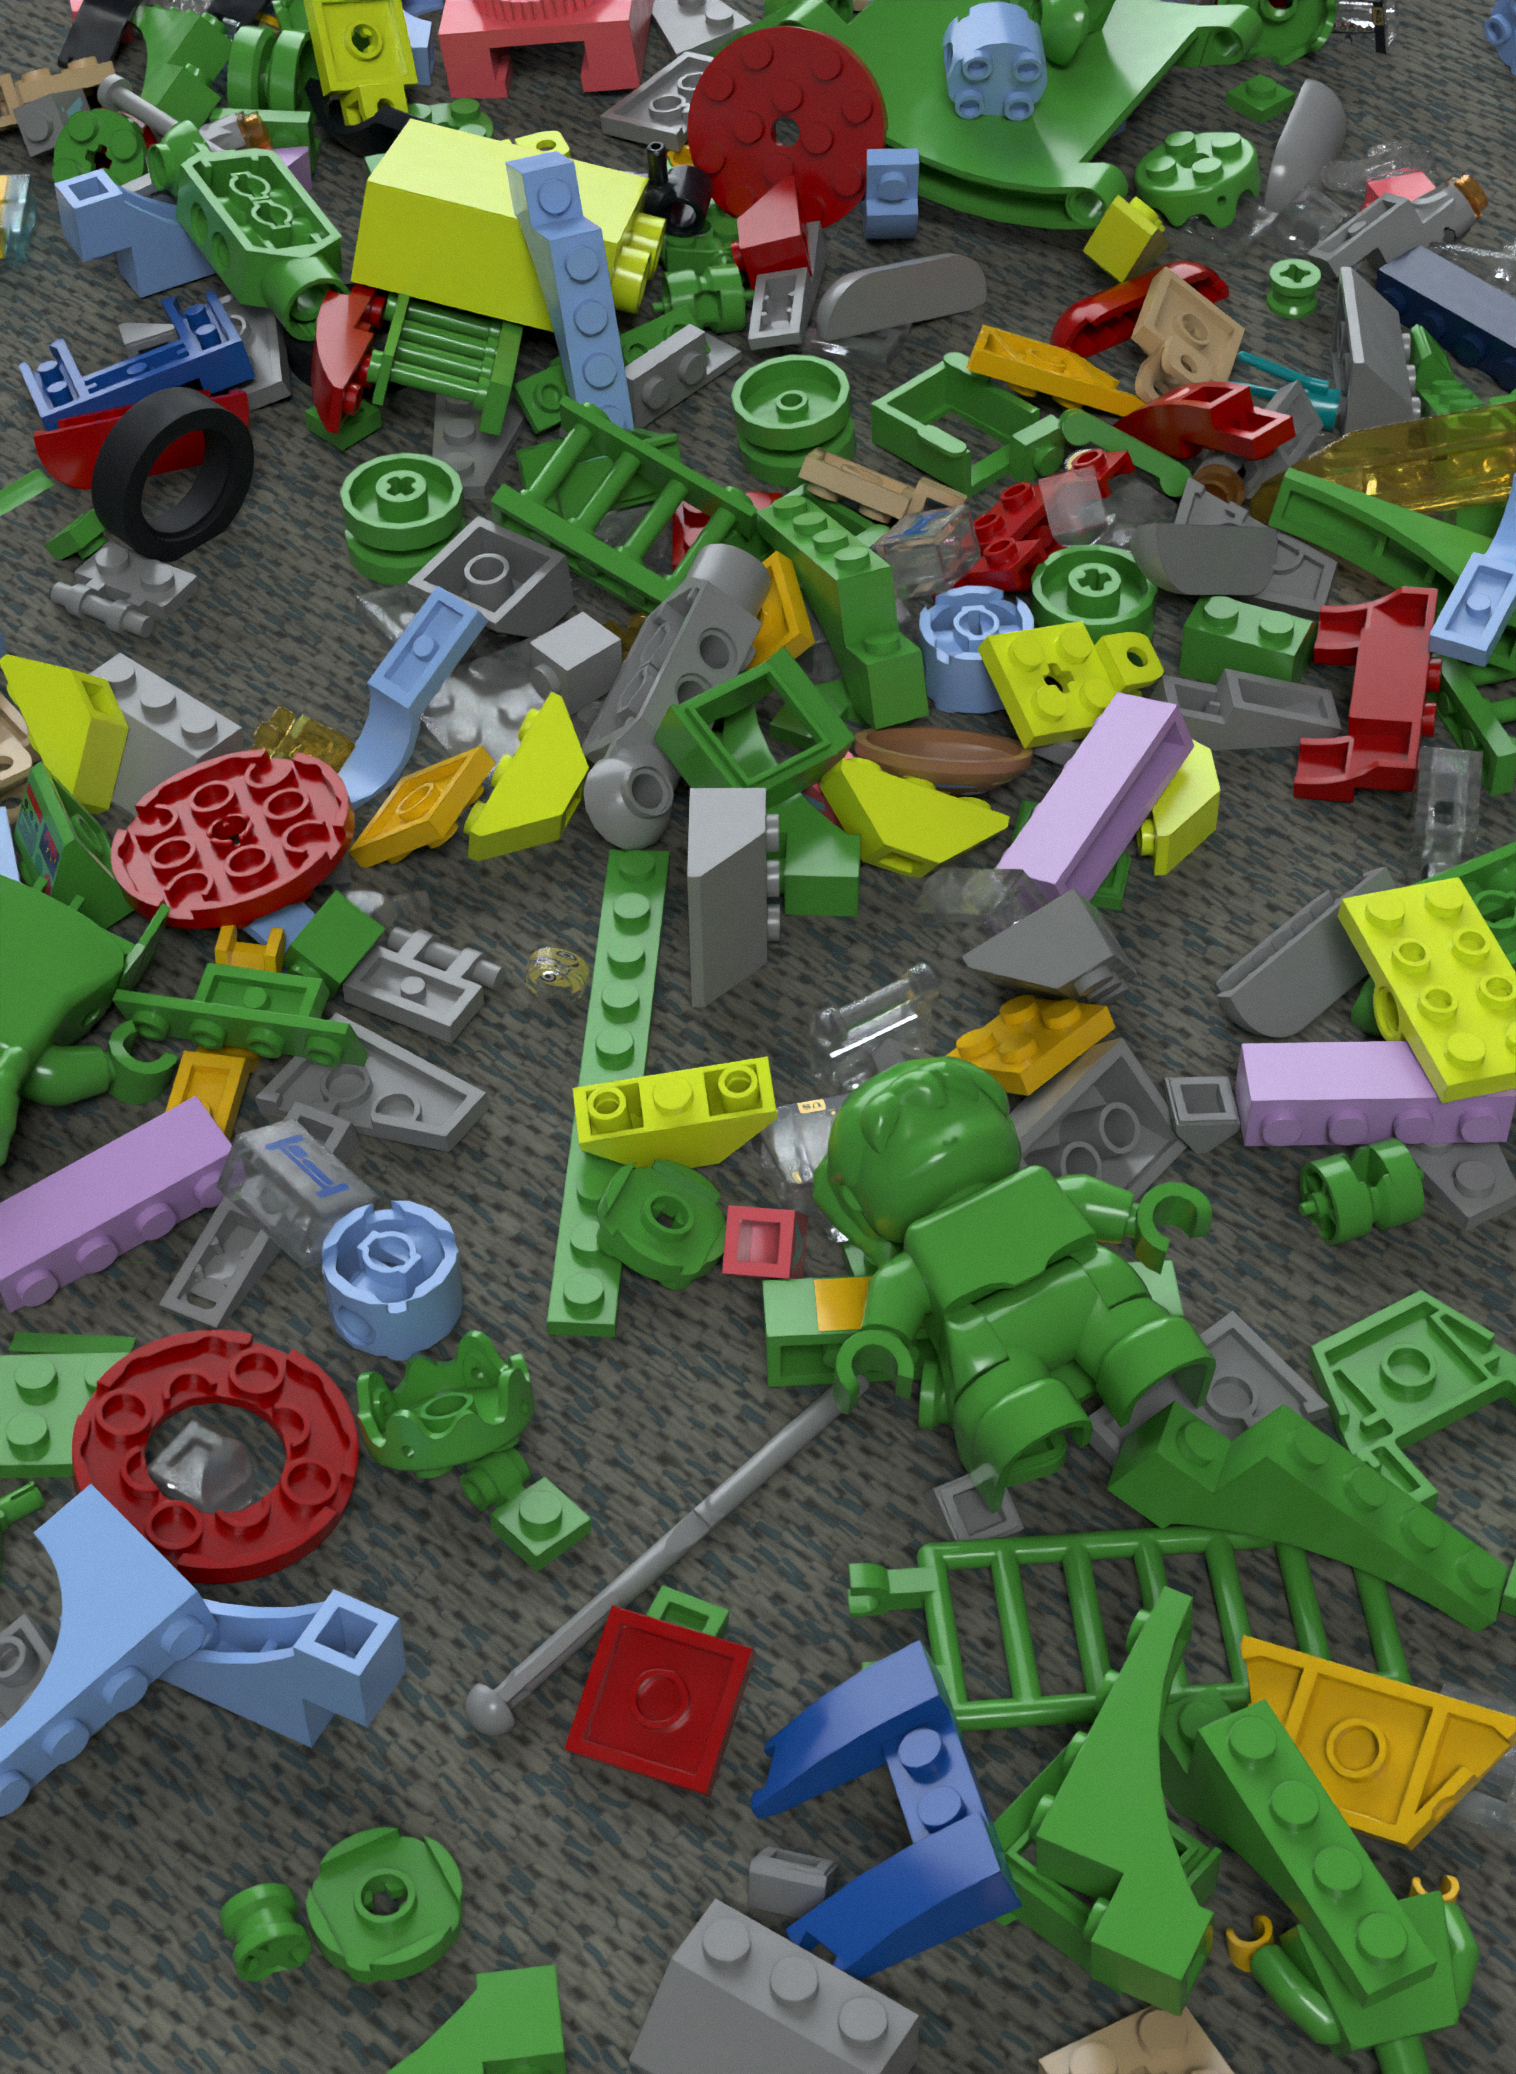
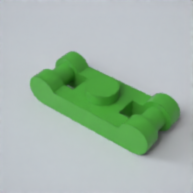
M1068 409L1059 418L1058 430L1071 444L1082 446L1092 442L1106 449V453L1128 450L1134 466H1138L1153 474L1156 486L1172 497L1183 495L1188 477L1192 478L1189 469L1179 461L1081 409Z

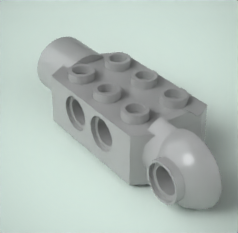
M709 544L698 551L684 581L645 619L581 747L584 756L595 764L587 774L583 790L586 812L594 828L607 842L622 849L642 850L655 844L669 825L673 809L674 791L682 775L653 739L668 707L672 704L677 706L736 677L749 665L755 655L756 648L752 643L762 625L757 616L771 589L772 581L765 566L753 555L740 548L727 544ZM715 721L707 724L710 729H712Z

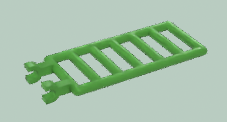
M1182 1525L1168 1526L1164 1529L1153 1527L932 1542L924 1544L917 1553L918 1568L887 1570L883 1566L874 1563L848 1564L850 1589H847V1600L850 1618L884 1615L891 1610L924 1608L932 1660L942 1675L961 1732L1095 1722L1098 1713L1094 1712L1095 1699L1106 1673L1111 1669L1091 1560L1134 1558L1143 1607L1151 1612L1164 1586L1169 1587L1163 1555L1205 1553L1233 1682L1189 1685L1184 1658H1182L1173 1680L1167 1705L1212 1685H1215L1232 1712L1248 1707V1703H1252L1247 1665L1242 1659L1240 1644L1244 1635L1253 1636L1234 1555L1236 1550L1276 1548L1299 1651L1332 1661L1306 1550L1244 1533ZM1062 1562L1086 1693L1042 1696L1019 1565ZM1352 1566L1378 1672L1371 1673L1412 1685L1386 1581ZM991 1567L1012 1698L968 1701L948 1570ZM878 1661L862 1662L861 1671Z

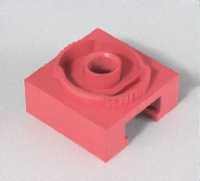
M446 0L438 37L451 98H508L513 76L511 57L508 55L510 46L584 41L585 45L580 75L583 92L638 88L641 85L653 0Z

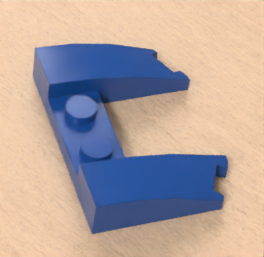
M214 290L207 291L205 295L207 299L206 308L203 304H195L188 307L185 313H180L181 307L177 296L160 300L170 324H174L179 340L92 374L81 377L63 338L49 345L53 357L58 361L42 363L37 368L39 373L31 370L28 363L23 362L19 364L21 374L46 431L58 429L57 420L137 403L157 391L173 387H185L188 382L195 379L198 380L203 390L210 389V394L255 378L256 376L243 341Z
M921 1640L868 1666L823 1695L765 1743L764 1752L768 1757H772L766 1786L754 1791L750 1804L752 1812L757 1819L777 1815L887 1764L913 1841L912 1845L861 1874L787 1927L788 1938L794 1944L811 1952L820 1943L837 1957L833 1964L834 1967L860 1981L1022 1907L942 1675Z

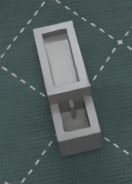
M1227 668L1224 669L1216 685L1162 675L1149 698L1178 705L1191 738L1210 748L1211 751L1299 746L1300 738H1335L1342 729L1331 690Z

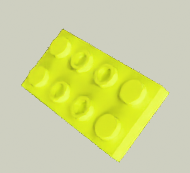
M1450 878L1342 898L1337 917L1375 983L1373 1008L1379 1031L1386 1041L1408 1042L1441 1103L1516 1089V972L1460 878Z

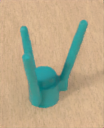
M1240 351L1237 354L1240 362L1253 366L1258 370L1291 383L1299 380L1324 424L1321 430L1333 432L1341 394L1340 389L1329 388L1328 380L1308 377L1245 351ZM1228 380L1231 383L1250 386L1251 395L1269 400L1278 391L1277 389Z

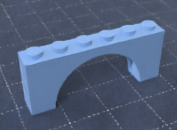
M92 1484L87 1486L33 1532L52 1560L58 1574L62 1597L61 1627L52 1659L40 1683L20 1710L0 1728V1817L12 1813L21 1806L30 1790L59 1764L69 1762L79 1755L87 1745L89 1738L118 1712L126 1711L137 1704L151 1683L176 1661L186 1659L197 1651L206 1635L218 1625L199 1592Z

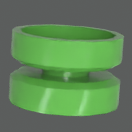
M247 25L240 27L234 37L229 57L227 73L228 108L309 111L312 115L314 127L317 117L304 89L310 77L320 81L310 31L287 29L283 30L277 39L270 27Z
M786 355L768 359L749 368L736 381L731 394L734 420L738 430V449L743 466L755 478L781 487L798 488L804 483L809 485V481L798 477L806 456L816 447L853 461L857 443L855 426L851 417L852 400L850 385L846 373L836 364L812 355Z
M397 453L379 456L359 465L345 478L340 491L342 513L346 526V546L350 564L362 576L381 584L408 586L407 582L466 527L463 517L465 512L464 494L459 474L446 462L429 455Z
M1095 544L1075 545L1055 551L1048 556L1044 563L1037 565L1031 578L1030 606L1034 617V628L1083 621L1094 645L1105 635L1137 632L1146 635L1153 646L1154 626L1152 619L1156 613L1158 589L1156 585L1151 583L1141 573L1132 554L1124 549ZM1132 652L1127 653L1128 659L1132 664L1138 667L1143 665L1138 655Z

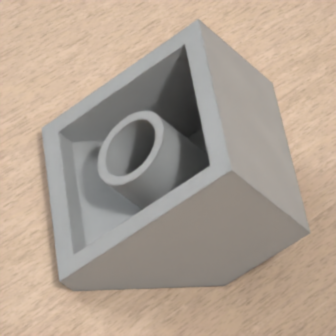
M477 516L407 582L409 592L425 599L429 598L438 585L480 611L489 620L485 627L500 633L538 638L547 633L575 605L567 555L480 516Z

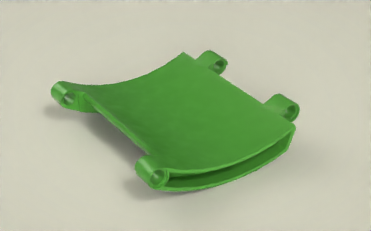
M803 0L777 25L802 27L827 33L850 47L863 60L875 77L886 105L889 130L886 131L885 149L918 148L919 196L957 211L1002 223L1067 230L1097 228L1117 195H1120L1123 199L1127 195L1128 183L1120 169L1108 163L1089 162L1173 66L1198 68L1199 66L1236 64L1247 55L1263 33V24L1260 16L1255 10L1245 5L1200 6L1158 0H1116L1103 29L1087 33L1081 48L1076 51L1068 64L1065 66L1057 65L1045 56L1047 86L1041 99L1034 104V112L1030 117L1022 121H1013L1006 116L980 115L974 119H964L957 115L954 103L948 94L942 38L949 23L957 16L958 22H960L963 18L969 16L968 9L980 3L998 1L1010 3L1009 0H872L848 25L824 1Z

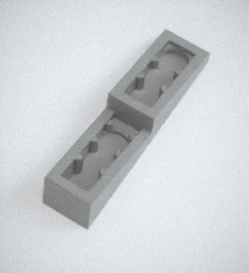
M820 221L807 223L813 277H810L807 267L757 275L748 335L751 350L803 342L829 255Z
M298 1101L294 1102L270 1142L301 1135L304 1140L285 1146L286 1150L289 1151L288 1147L292 1145L301 1147L307 1153V1157L298 1158L293 1153L291 1154L302 1164L304 1159L310 1160L332 1181L361 1145L351 1121ZM279 1148L274 1150L266 1149L237 1199L226 1194L224 1195L159 1303L160 1308L212 1330H220L320 1199L316 1192L323 1190V1188ZM191 1292L216 1302V1305L211 1309L200 1308L188 1302V1295Z

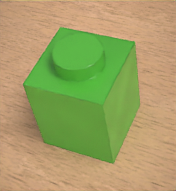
M335 890L290 944L283 957V966L288 969L287 974L323 979L330 991L328 1001H331L341 989L346 979L377 944L385 928Z

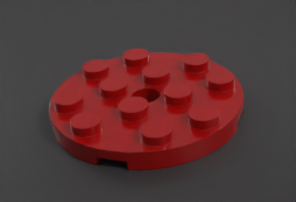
M775 26L746 34L729 44L716 55L706 67L694 90L689 108L687 128L688 145L693 165L706 172L711 178L714 187L711 198L732 218L738 219L784 177L794 175L807 223L820 221L822 229L840 221L863 202L866 188L867 149H885L886 131L889 130L886 105L875 77L863 60L850 47L827 33L793 26ZM781 117L792 118L799 127V138L792 146L784 145L776 140V125Z
M267 749L226 754L180 771L142 797L134 805L138 815L128 826L127 830L117 829L111 846V867L127 903L147 919L152 920L163 903L171 907L165 924L167 926L208 929L236 925L237 929H241L251 924L255 919L273 913L287 905L304 902L313 894L314 888L336 868L350 846L355 828L354 810L341 777L328 764L315 757L297 752L293 760L269 758ZM239 835L240 843L234 845L233 841L228 838Z

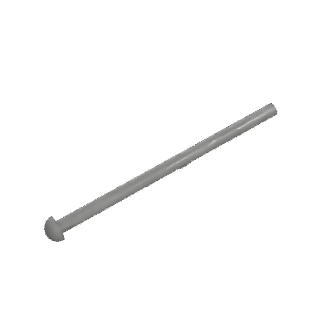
M865 1375L856 1376L860 1385L859 1397L870 1386ZM834 1384L514 1668L497 1688L492 1690L483 1684L474 1685L467 1696L465 1704L466 1715L470 1724L480 1733L489 1736L503 1735L511 1731L515 1727V1720L511 1713L512 1708L536 1690L605 1627L612 1605L623 1609L628 1607L842 1413L838 1410L833 1397Z

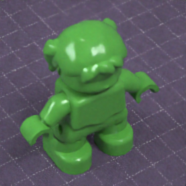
M0 874V1167L7 1160L9 1144L16 1129L17 1112L26 1099L42 1105L62 1107L108 1091L109 1094L121 1102L137 1105L147 1103L159 1097L168 1088L178 1055L164 1052L160 1059L153 1062H142L130 1056L129 1054L137 1032L133 1020L120 1024L112 1032L106 1051H103L98 1044L69 1045L84 1036L102 1018L113 1002L112 999L116 989L132 991L140 981L157 953L171 907L163 903L161 904L142 937L135 945L101 928L90 918L81 914L85 898L76 894L71 904L67 906L45 894L48 880L39 876L33 887H30Z
M949 1056L906 1060L870 1077L850 1093L843 1102L830 1128L827 1140V1153L813 1173V1199L817 1207L828 1217L832 1225L856 1248L861 1249L867 1257L871 1258L878 1268L868 1282L860 1332L847 1339L837 1353L833 1397L838 1410L848 1415L859 1401L860 1385L856 1376L867 1371H880L893 1379L896 1396L910 1399L914 1363L908 1349H910L921 1325H923L938 1353L950 1427L954 1431L959 1460L968 1472L971 1481L991 1513H994L1001 1509L1010 1468L1033 1445L1067 1428L1080 1448L1090 1444L1093 1426L1080 1403L1093 1395L1099 1394L1120 1428L1130 1423L1133 1408L1137 1401L1151 1387L1171 1374L1195 1409L1205 1404L1216 1369V1359L1188 1320L1178 1316H1171L1165 1307L1152 1300L1146 1284L1134 1268L1109 1248L1099 1245L1097 1241L1121 1244L1123 1236L1131 1237V1246L1136 1257L1146 1268L1161 1274L1170 1239L1161 1235L1156 1230V1227L1174 1225L1182 1229L1189 1238L1208 1236L1213 1219L1212 1208L1209 1199L1199 1189L1186 1183L1167 1182L1156 1185L1144 1195L1139 1204L1133 1202L1135 1193L1085 1173L1065 1175L1055 1179L1043 1166L1031 1165L1019 1170L1022 1156L1021 1145L1015 1125L1008 1116L1010 1111L1008 1097L1003 1086L991 1074L968 1061Z

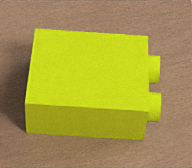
M410 118L367 179L351 282L399 294L402 293L422 300L554 332L531 254L518 218L514 215L505 165L507 161L547 152ZM570 159L575 164L583 216L602 229L615 310L637 315L647 279L653 280L658 266L667 219L642 213L649 178Z

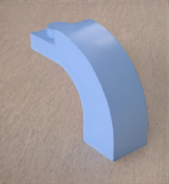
M918 148L867 149L865 199L862 202L865 239L916 238L918 228Z

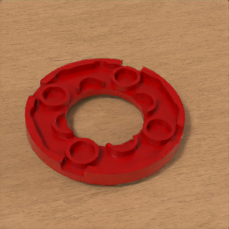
M231 1330L183 1332L158 1339L132 1351L110 1367L96 1382V1391L85 1405L82 1414H78L72 1438V1477L76 1495L92 1484L188 1582L206 1584L242 1582L270 1575L298 1562L314 1551L336 1528L348 1508L356 1483L359 1456L358 1433L349 1404L340 1389L317 1364L294 1349H291L288 1355L272 1347L253 1342V1334ZM213 1403L247 1409L267 1421L282 1441L286 1462L280 1481L269 1494L262 1496V1500L243 1510L224 1513L221 1509L215 1511V1514L199 1512L193 1505L187 1502L168 1499L163 1496L157 1485L149 1477L145 1460L150 1437L167 1418L191 1406Z

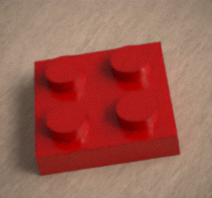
M612 1605L564 1750L576 1756L710 1798L756 1657V1652L753 1648Z

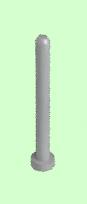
M118 74L107 76L98 88L97 98L103 107L116 112L124 110L163 136L173 125L179 122L134 94L131 83ZM202 136L208 143L211 152L225 151Z

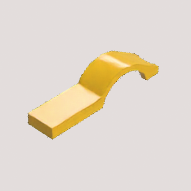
M236 925L221 927L215 946L216 964L282 973L286 943L284 929L271 927L267 944L262 945L237 942L238 931ZM226 1045L216 1050L201 1046L195 1051L184 1050L165 1112L197 1096L230 1142L249 1074L256 1071L262 1056L246 1048Z

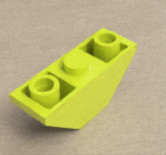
M1117 195L1083 249V252L1118 283H1122L1140 275L1169 247L1162 235L1166 228L1158 218L1159 215L1138 197L1135 196L1128 203L1120 195Z
M9 654L4 655L0 659V666L8 682L7 691L10 698L19 707L29 729L28 739L30 744L41 756L44 765L89 813L96 815L108 811L129 731V726L108 680L69 668Z
M551 691L540 711L535 708L529 710L518 733L517 739L521 741L520 746L513 757L504 754L494 771L491 786L495 789L488 801L484 803L478 800L471 809L463 829V833L469 835L468 858L482 861L556 841L561 838L584 799L583 790L589 766L562 696Z
M1193 739L1194 748L1136 832L1139 856L1150 855L1154 876L1168 874L1211 835L1217 827L1221 789L1210 748Z
M842 758L822 776L820 789L844 831L848 834L861 835L862 862L908 877L922 878L984 845L1005 830L1010 819L1008 815L991 810V806L981 799L974 797L956 798L937 791L936 786L927 780L914 777L902 779L881 771L878 764L863 758Z
M768 1056L572 1088L580 1149L625 1165L636 1162L634 1168L652 1167L656 1159L674 1161L689 1168L719 1164L778 1118Z

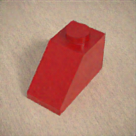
M792 175L784 177L737 219L739 240L731 242L732 255L739 272H747L751 288L754 291L758 274L807 267L810 277H813L806 215L795 176Z

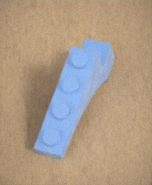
M558 151L507 161L505 165L514 215L518 218L545 298L565 374L569 397L580 404L589 402L596 405L608 415L610 422L624 430L634 428L602 229L583 216L575 164Z
M103 169L54 183L64 238L83 262L92 259H103L116 252L120 274L139 298L217 273L176 219L177 205L147 198L116 185Z
M333 1589L324 1602L295 1607H252L203 1599L218 1625L206 1635L197 1651L186 1659L176 1661L158 1678L312 1748L335 1714L368 1728L407 1671L400 1618Z

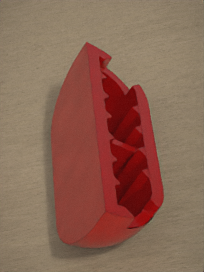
M1192 261L1167 263L1072 304L1063 312L1054 325L1050 337V345L1066 349L1086 359L1130 340L1152 278L1165 266L1212 303L1229 297L1228 285L1220 279L1214 270L1203 264Z
M210 389L197 390L236 415L248 427L249 405L245 391L235 389L230 394L211 397ZM136 403L57 420L58 429L36 430L33 433V438L40 461L47 471L60 482L78 489H91L96 459L106 437L118 420ZM202 431L189 432L170 444L158 457L148 476L202 465L205 454V438Z

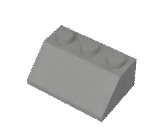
M1340 267L1330 352L1335 389L1341 390L1338 414L1342 445L1347 447H1408L1410 430L1419 429L1421 416L1420 397H1413L1416 383L1415 365H1408L1411 352L1410 333H1402L1399 312L1352 267Z
M122 653L117 654L89 673L90 675L108 680L129 726L111 805L131 818L135 819L138 815L134 805L166 779L203 761L245 751L241 726Z
M690 788L687 887L692 1007H706L768 962V941H780V904H768V897H779V860H767V852H779V814H766V788Z
M1075 888L962 956L968 968L999 987L1057 1001L1075 999L1078 1003L1090 1004L1094 1002L1096 1005L1108 1006L1130 991L1126 982L1138 976L1101 912Z
M1122 1037L1093 1045L1031 1095L1027 1096L1008 1115L1015 1125L1021 1145L1022 1156L1019 1170L1027 1166L1039 1165L1045 1167L1055 1179L1065 1175L1085 1173L1135 1193L1133 1202L1188 1147L1175 1133L1169 1106Z
M715 1898L671 1958L629 2058V2064L646 2074H907L918 2058L919 2015Z

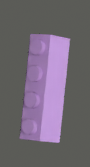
M1119 692L1116 693L1102 715L1096 719L1091 731L1073 757L1066 762L1060 776L1042 802L1035 807L1032 816L1012 845L1004 852L999 864L995 868L1014 909L1033 913L1073 888L1090 902L1195 746L1178 705Z
M1407 1041L1242 1043L1235 1084L1244 1146L1281 1147L1293 1145L1371 1144L1391 1137L1397 1138L1403 1144L1507 1142L1516 1104V1089L1441 1103Z
M197 1096L192 1097L0 1203V1301L8 1313L23 1306L35 1307L45 1303L56 1293L57 1289L76 1281L88 1273L92 1274L104 1270L118 1256L147 1240H156L163 1237L177 1223L204 1208L218 1206L225 1194L231 1196L233 1192L244 1187L234 1147Z

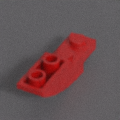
M356 283L349 296L328 290L321 304L317 318L312 357L311 389L318 416L327 432L338 434L347 416L355 417L357 415L364 387L371 389L374 384L367 382L366 378L372 356L373 328L381 329L384 323L383 318L388 298L381 296L382 289Z
M1207 381L1190 383L1174 388L1124 416L1113 425V427L1177 460L1195 457L1202 452L1203 447L1208 450H1221L1240 455L1245 460H1261L1271 456L1275 452V448L1296 437L1292 416L1253 406L1250 386L1231 382Z

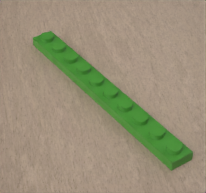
M609 850L578 1087L646 1076L670 873V851ZM575 1113L547 1316L548 1335L616 1337L624 1263L619 1258L606 1254L598 1245L596 1234L600 1224L597 1212L599 1201L610 1180L625 1164L580 1149Z

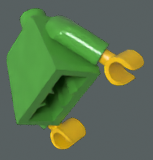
M1444 1875L1442 1877L1440 1890L1429 1893L1423 1889L1420 1882L1421 1879L1413 1877L1408 1898L1398 1900L1438 1961L1433 1976L1366 2009H1362L1334 1965L1303 1924H1298L1279 1936L1282 1948L1274 1945L1273 1926L1271 1920L1265 1915L1253 1917L1254 1932L1258 1937L1256 1941H1243L1235 1935L1231 1927L1226 1929L1227 1953L1230 1961L1237 1968L1245 1972H1251L1271 2000L1315 2043L1328 2045L1336 2058L1374 2049L1381 2074H1432L1421 2037L1436 2034L1458 2025L1459 2012L1469 2002L1480 1958V1948L1462 1910L1456 1905L1459 1881L1455 1876Z

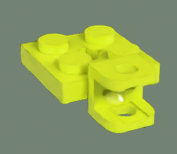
M303 0L323 96L343 95L340 97L345 126L361 123V117L363 121L374 116L384 105L408 113L404 89L418 84L402 1ZM354 29L359 30L362 38H368L370 41V46L365 48L364 52H360L352 42L351 37L354 36Z
M1083 621L990 635L977 648L1024 749L1086 738L1096 719L1102 715L1117 692L1142 697V693L1138 689L1153 685L1164 673L1159 658L1146 635L1137 632L1105 635L1094 645ZM1132 652L1138 655L1143 662V667L1132 664L1128 659L1127 653ZM1047 676L1054 678L1062 686L1063 693L1056 685H1047L1044 679Z

